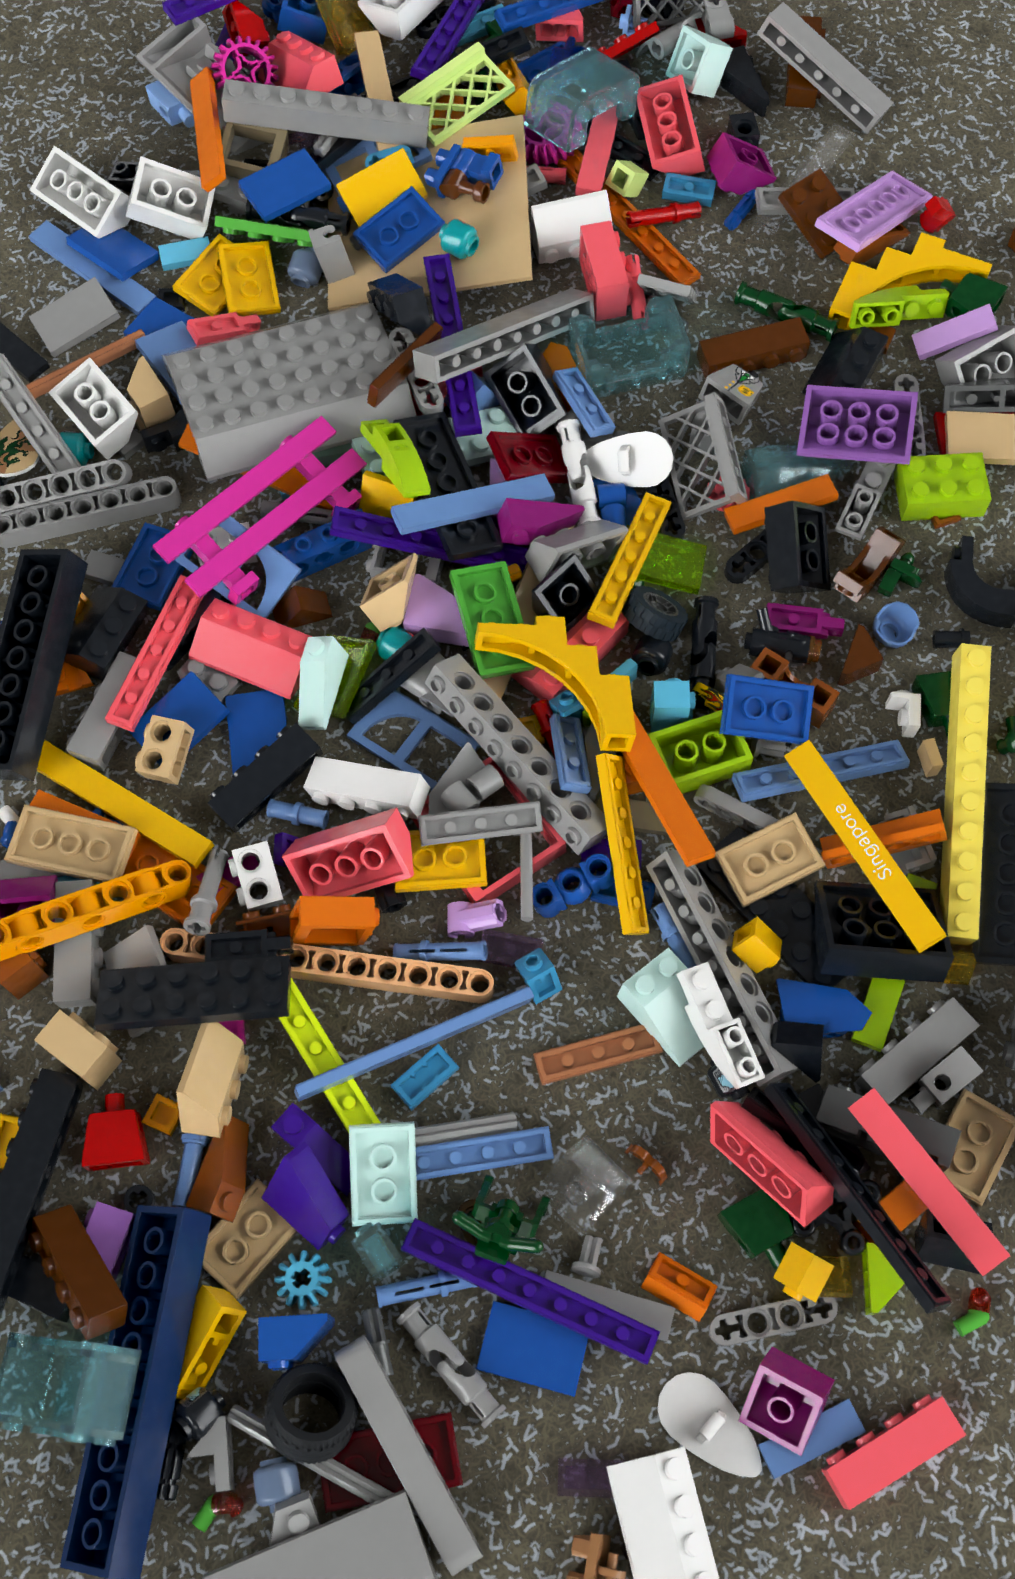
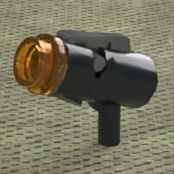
M767 607L756 609L760 628L753 627L752 633L746 632L744 649L749 650V656L758 657L762 650L767 647L790 662L789 666H803V663L811 664V662L818 663L822 640L815 639V636L802 635L788 629L787 632L779 631L776 626L771 625Z

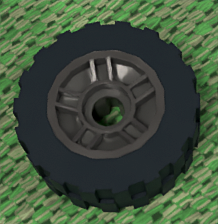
M645 586L633 588L622 610L627 620L638 630L655 639L666 642L676 640L689 619L688 613L685 612L686 610L672 597L652 587Z

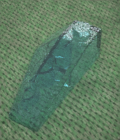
M768 445L745 450L741 468L747 486L750 487L751 499L826 474L833 481L854 469L852 460L797 456L798 445Z

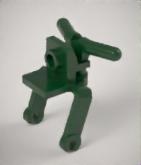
M486 1174L472 1211V1215L476 1220L462 1211H456L452 1215V1220L456 1225L477 1238L478 1242L475 1248L477 1256L506 1265L510 1254L516 1255L517 1251L536 1254L542 1252L544 1248L543 1242L539 1239L531 1238L535 1237L542 1217L546 1215L551 1198L545 1195L542 1196L533 1220L524 1218V1213L520 1212L519 1206L511 1199H501L498 1203L492 1202V1205H488L485 1203V1200L491 1190L494 1177Z

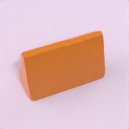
M661 1252L658 1253L641 1286L645 1291L700 1322L718 1287L716 1284Z

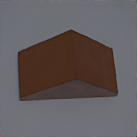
M295 585L282 596L272 610L275 622L290 628L333 617L325 591Z
M858 624L837 683L838 685L844 686L876 673L882 665L884 659L863 625Z

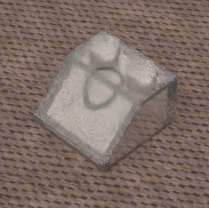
M585 1135L566 1151L536 1188V1191L541 1196L550 1197L549 1205L583 1237L633 1183V1180L588 1135Z

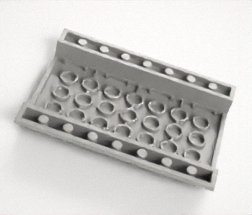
M363 303L162 355L169 378L172 377L197 445L200 463L207 482L251 470L280 448L279 445L289 435L294 437L321 415L337 432L312 453L352 443V439L363 437V434L360 432L361 421L387 419L389 423H393V420L416 416L406 378L376 408L367 403L370 384L397 358L373 303Z

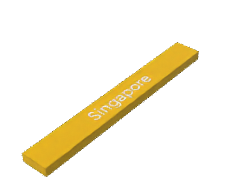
M807 740L784 755L788 764L919 954L947 937L940 924L812 742Z

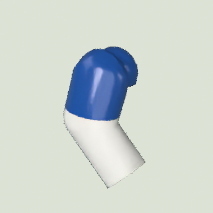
M8 805L0 809V819L6 824L0 842L5 848H8L20 818Z

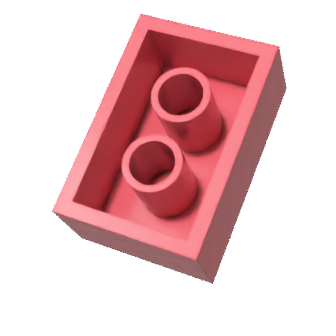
M611 221L580 226L579 263L587 291L594 295L596 321L626 316L627 306L631 305L628 289L632 288V278L630 272L625 270V253L619 250V233L614 231Z

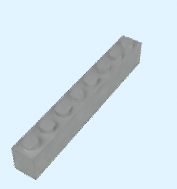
M225 79L221 99L224 122L426 148L430 106Z
M570 288L413 349L415 376L438 384L507 356L524 344H536L595 320L593 293Z

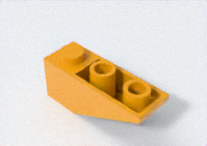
M513 58L496 65L515 85V91L503 99L515 116L522 114L523 116H528L529 110L536 111L538 106L541 107L536 94ZM496 83L499 91L505 87L502 83Z

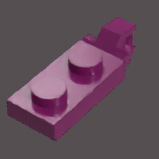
M769 602L766 605L771 625L776 626L779 631L787 632L788 629L814 639H827L828 635L842 637L845 619L830 617V614L824 612V609Z

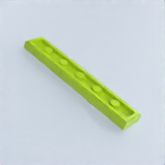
M908 873L906 876L914 888L936 889L938 884ZM871 978L863 1004L872 1014L862 1031H853L850 1041L881 1052L906 980Z

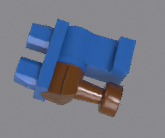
M453 144L450 150L439 149L435 158L436 165L440 167L439 170L431 167L428 168L424 178L426 185L436 188L438 197L444 199L449 197L451 200H455L462 193L472 195L475 202L484 204L488 200L490 189L494 190L504 172L500 154L490 152L486 156L468 148L461 149V145Z

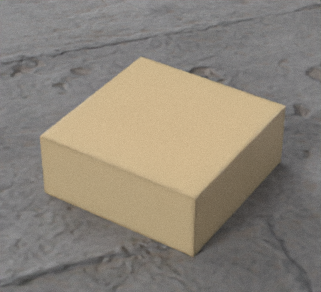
M935 738L923 740L917 753L926 777L938 775L944 764Z

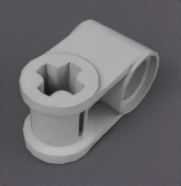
M704 0L705 10L702 12L701 18L705 33L720 40L733 38L735 25L727 1Z

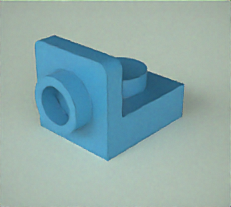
M570 690L563 691L555 698L549 700L554 714H560L562 717L580 718L582 723V711H584V708Z
M541 948L530 952L514 962L516 969L525 981L526 987L531 988L534 995L532 1000L535 1004L563 990L554 965Z

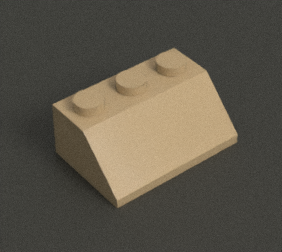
M219 1022L201 1023L176 1091L181 1132L220 1138L224 1125L228 1126L231 1120L232 1100H237L240 1093L241 1074H246L248 1069L249 1056L245 1055L244 1041Z

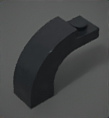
M183 407L171 419L140 430L148 453L163 451L173 444L177 452L184 450L178 445L188 424Z
M962 535L958 546H953L951 559L944 571L945 585L950 597L971 618L987 625L1011 628L1015 622V590L995 588L979 578L973 565L974 537Z

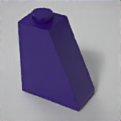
M302 1142L283 1157L261 1198L319 1251L328 1242L333 1245L340 1239L346 1230L343 1224L350 1214L310 1146L306 1142Z

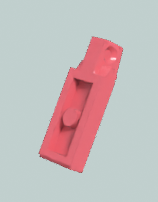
M236 312L189 319L186 328L198 346L260 330L261 320L257 314L242 317L238 316Z

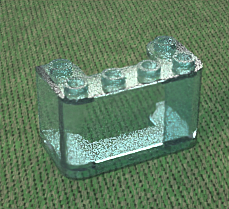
M588 47L537 74L531 80L527 93L524 126L570 153L585 143L588 121L612 107L616 108V117L621 121L634 116L637 94L640 88L639 74L595 48Z
M672 294L652 298L646 305L644 318L628 320L624 323L602 326L595 329V321L589 315L581 314L569 318L568 346L577 368L597 398L682 378L688 371L691 343Z
M9 1332L0 1369L1 1429L22 1432L23 1425H30L31 1433L64 1438V1441L89 1442L115 1447L116 1440H123L142 1351L95 1342H76Z

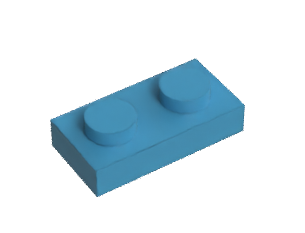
M667 172L661 199L684 203L699 201L701 206L711 207L716 180Z

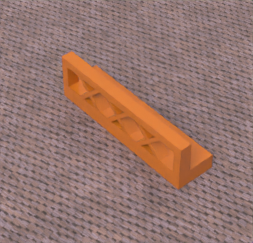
M940 808L871 825V828L890 854L948 840ZM837 834L819 838L822 847L821 856L827 869L856 863Z

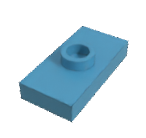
M437 1044L394 1081L390 1087L412 1111L459 1070V1066Z

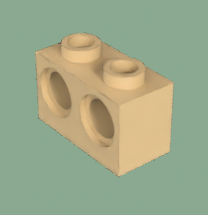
M152 715L150 723L146 725L144 730L142 749L138 752L135 759V771L147 779L178 785L195 730L184 721ZM171 731L169 738L163 741L164 734ZM162 758L161 765L154 769L156 761Z

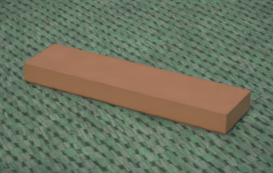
M641 1024L534 1053L533 1057L541 1085L543 1086L663 1053V1049L659 1042Z

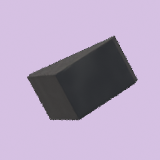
M787 1021L775 1022L773 1024L771 1046L815 1083L821 1080L824 1025Z

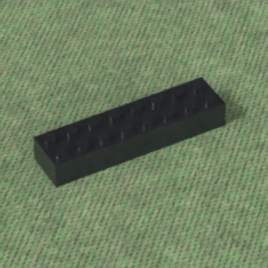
M22 549L20 551L0 627V779L34 781L88 566V563L68 549Z

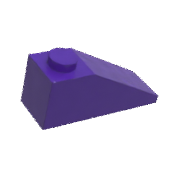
M292 1103L271 1128L293 1149L302 1142H306L330 1182L344 1195L348 1196L351 1192L350 1154L313 1119Z

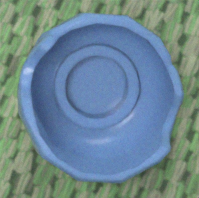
M895 601L886 604L876 614L872 629L875 638L884 646L899 648L907 645L913 639L920 622L916 611L907 603Z

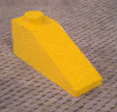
M202 1284L196 1295L176 1395L177 1399H183L197 1387L205 1388L247 1312L232 1294L225 1289Z

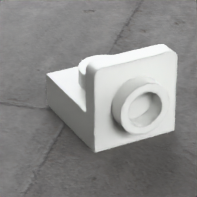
M908 690L891 692L885 703V709L899 710L898 726H902V737L914 738L921 726V694H914Z

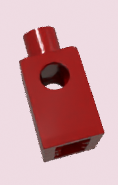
M123 1093L105 1095V1112L92 1113L88 1117L82 1167L90 1172L150 1164L141 1114L135 1109H125V1095Z

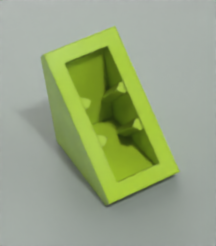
M866 1243V1248L862 1252L865 1314L874 1315L880 1312L905 1283L875 1243Z

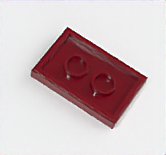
M490 431L486 439L505 481L545 474L549 483H569L567 477L568 469L563 461L561 446L556 435Z

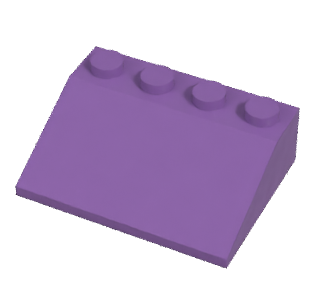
M807 385L797 456L910 465L918 392Z

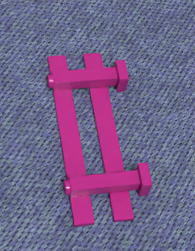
M321 415L294 437L292 435L286 437L279 445L280 448L190 517L186 515L178 520L174 526L175 528L156 542L152 548L167 564H170L191 548L205 564L189 575L184 582L201 598L222 581L230 589L228 599L236 606L257 589L259 577L252 570L245 574L239 567L324 499L333 507L331 516H333L335 506L352 510L357 509L362 495L356 488L348 492L343 484L365 468L367 463L353 448L327 468L312 454L313 451L337 432ZM293 467L309 481L224 549H221L208 535L209 532Z

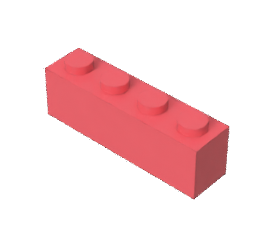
M927 1394L911 1404L914 1408V1411L904 1417L901 1412L891 1416L883 1422L886 1428L878 1434L874 1435L873 1431L870 1430L854 1440L857 1447L848 1453H845L842 1448L825 1459L828 1465L821 1470L844 1509L851 1510L966 1436L943 1396L932 1399Z

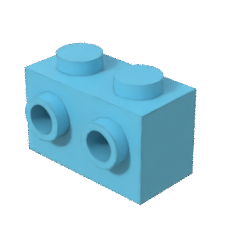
M678 678L653 681L650 700L651 732L693 719L696 699L695 692H690L689 681H682Z

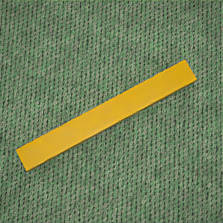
M44 739L37 767L39 773L96 808H99L122 824L135 827L143 837L187 862L195 869L198 868L210 850L215 846L211 840Z

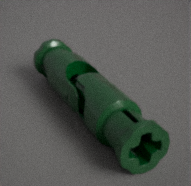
M742 281L734 299V304H744L754 308V312L778 321L800 317L806 333L814 332L826 337V341L829 342L836 333L840 321L839 318L831 319L823 316L816 309L797 305L794 301L763 289L760 291L750 287L745 281ZM775 302L783 304L778 314L773 309V303Z

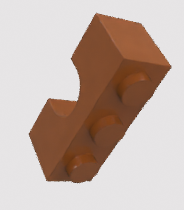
M765 647L750 668L762 672L765 676L764 679L815 686L810 724L819 729L834 709L840 692L816 677L811 683L800 681L790 672V662Z

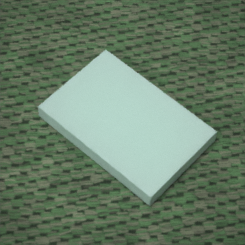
M414 1121L349 1125L352 1227L412 1223L414 1218L418 1219Z

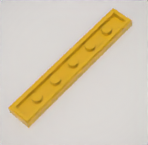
M648 492L645 493L628 528L629 531L624 537L587 615L588 620L614 629L672 503L671 501Z
M602 753L596 755L622 933L623 935L649 934L650 931L623 757Z

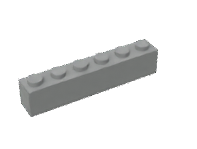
M784 2L768 15L757 32L767 44L866 134L870 132L893 105L894 102Z

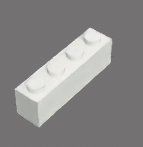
M315 756L303 788L312 797V801L320 805L337 804L346 810L359 808L373 815L397 807L403 820H407V818L418 819V815H421L431 787L421 774Z

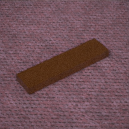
M437 322L433 323L370 384L367 398L368 404L376 408L415 369L412 350L441 339L443 326Z

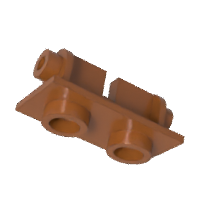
M288 903L272 907V913L261 915L260 910L242 913L243 919H239L235 923L236 925L243 924L244 929L239 931L263 930L272 926L273 932L277 933V937L290 934L289 915L293 908Z

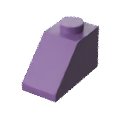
M97 1201L95 1208H91L88 1211L84 1227H86L89 1237L113 1279L116 1281L129 1247L135 1214Z

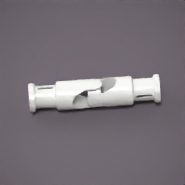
M567 419L558 423L556 429L562 439L561 452L565 466L568 469L567 477L573 505H583L585 508L577 524L579 527L586 521L595 522L601 520V518L597 514L596 503L598 501L591 471L588 467L586 446L584 441H581L579 432L581 423L578 419ZM575 483H581L584 485L577 489Z

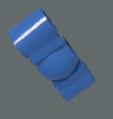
M603 854L591 855L586 861L578 863L580 868L572 866L563 869L557 874L554 882L552 878H549L547 882L535 885L533 887V906L539 915L544 918L555 917L561 910L568 909L566 904H581L589 898L592 890L596 894L600 889L604 890L612 886L615 881L613 867L609 858ZM598 868H607L603 875H593ZM571 882H580L575 890H566ZM553 896L551 902L546 905H540L542 898Z

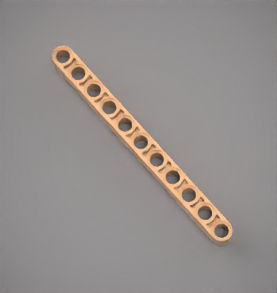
M170 928L161 935V949L171 961L184 964L205 962V955L200 954L201 948L205 946V935H193L182 928ZM175 941H183L180 949L176 951L170 950L171 945ZM293 944L294 954H287L291 960L299 956L305 958L301 966L291 967V978L478 1004L488 1002L494 994V979L487 970L301 944ZM330 960L335 962L331 970H320L323 962ZM355 965L366 967L365 971L360 975L355 976L350 973ZM386 969L396 971V975L392 979L385 980L380 977L381 973ZM416 973H424L427 976L426 980L421 984L413 983L411 978ZM447 977H454L458 980L457 984L452 988H446L441 985L442 981ZM478 981H484L489 985L483 992L474 991L472 986Z

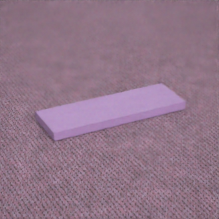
M890 171L819 216L814 226L858 253L924 208L925 203L933 196L896 172Z

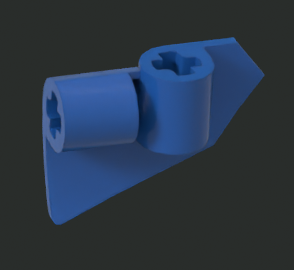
M595 478L593 484L598 501L596 508L600 509L602 519L625 525L628 529L641 503V499L634 488L625 486L624 483H611Z
M780 978L775 981L781 1003L780 1021L824 1025L823 1038H835L843 1036L847 1032L862 1031L872 1014L863 1003L846 989Z

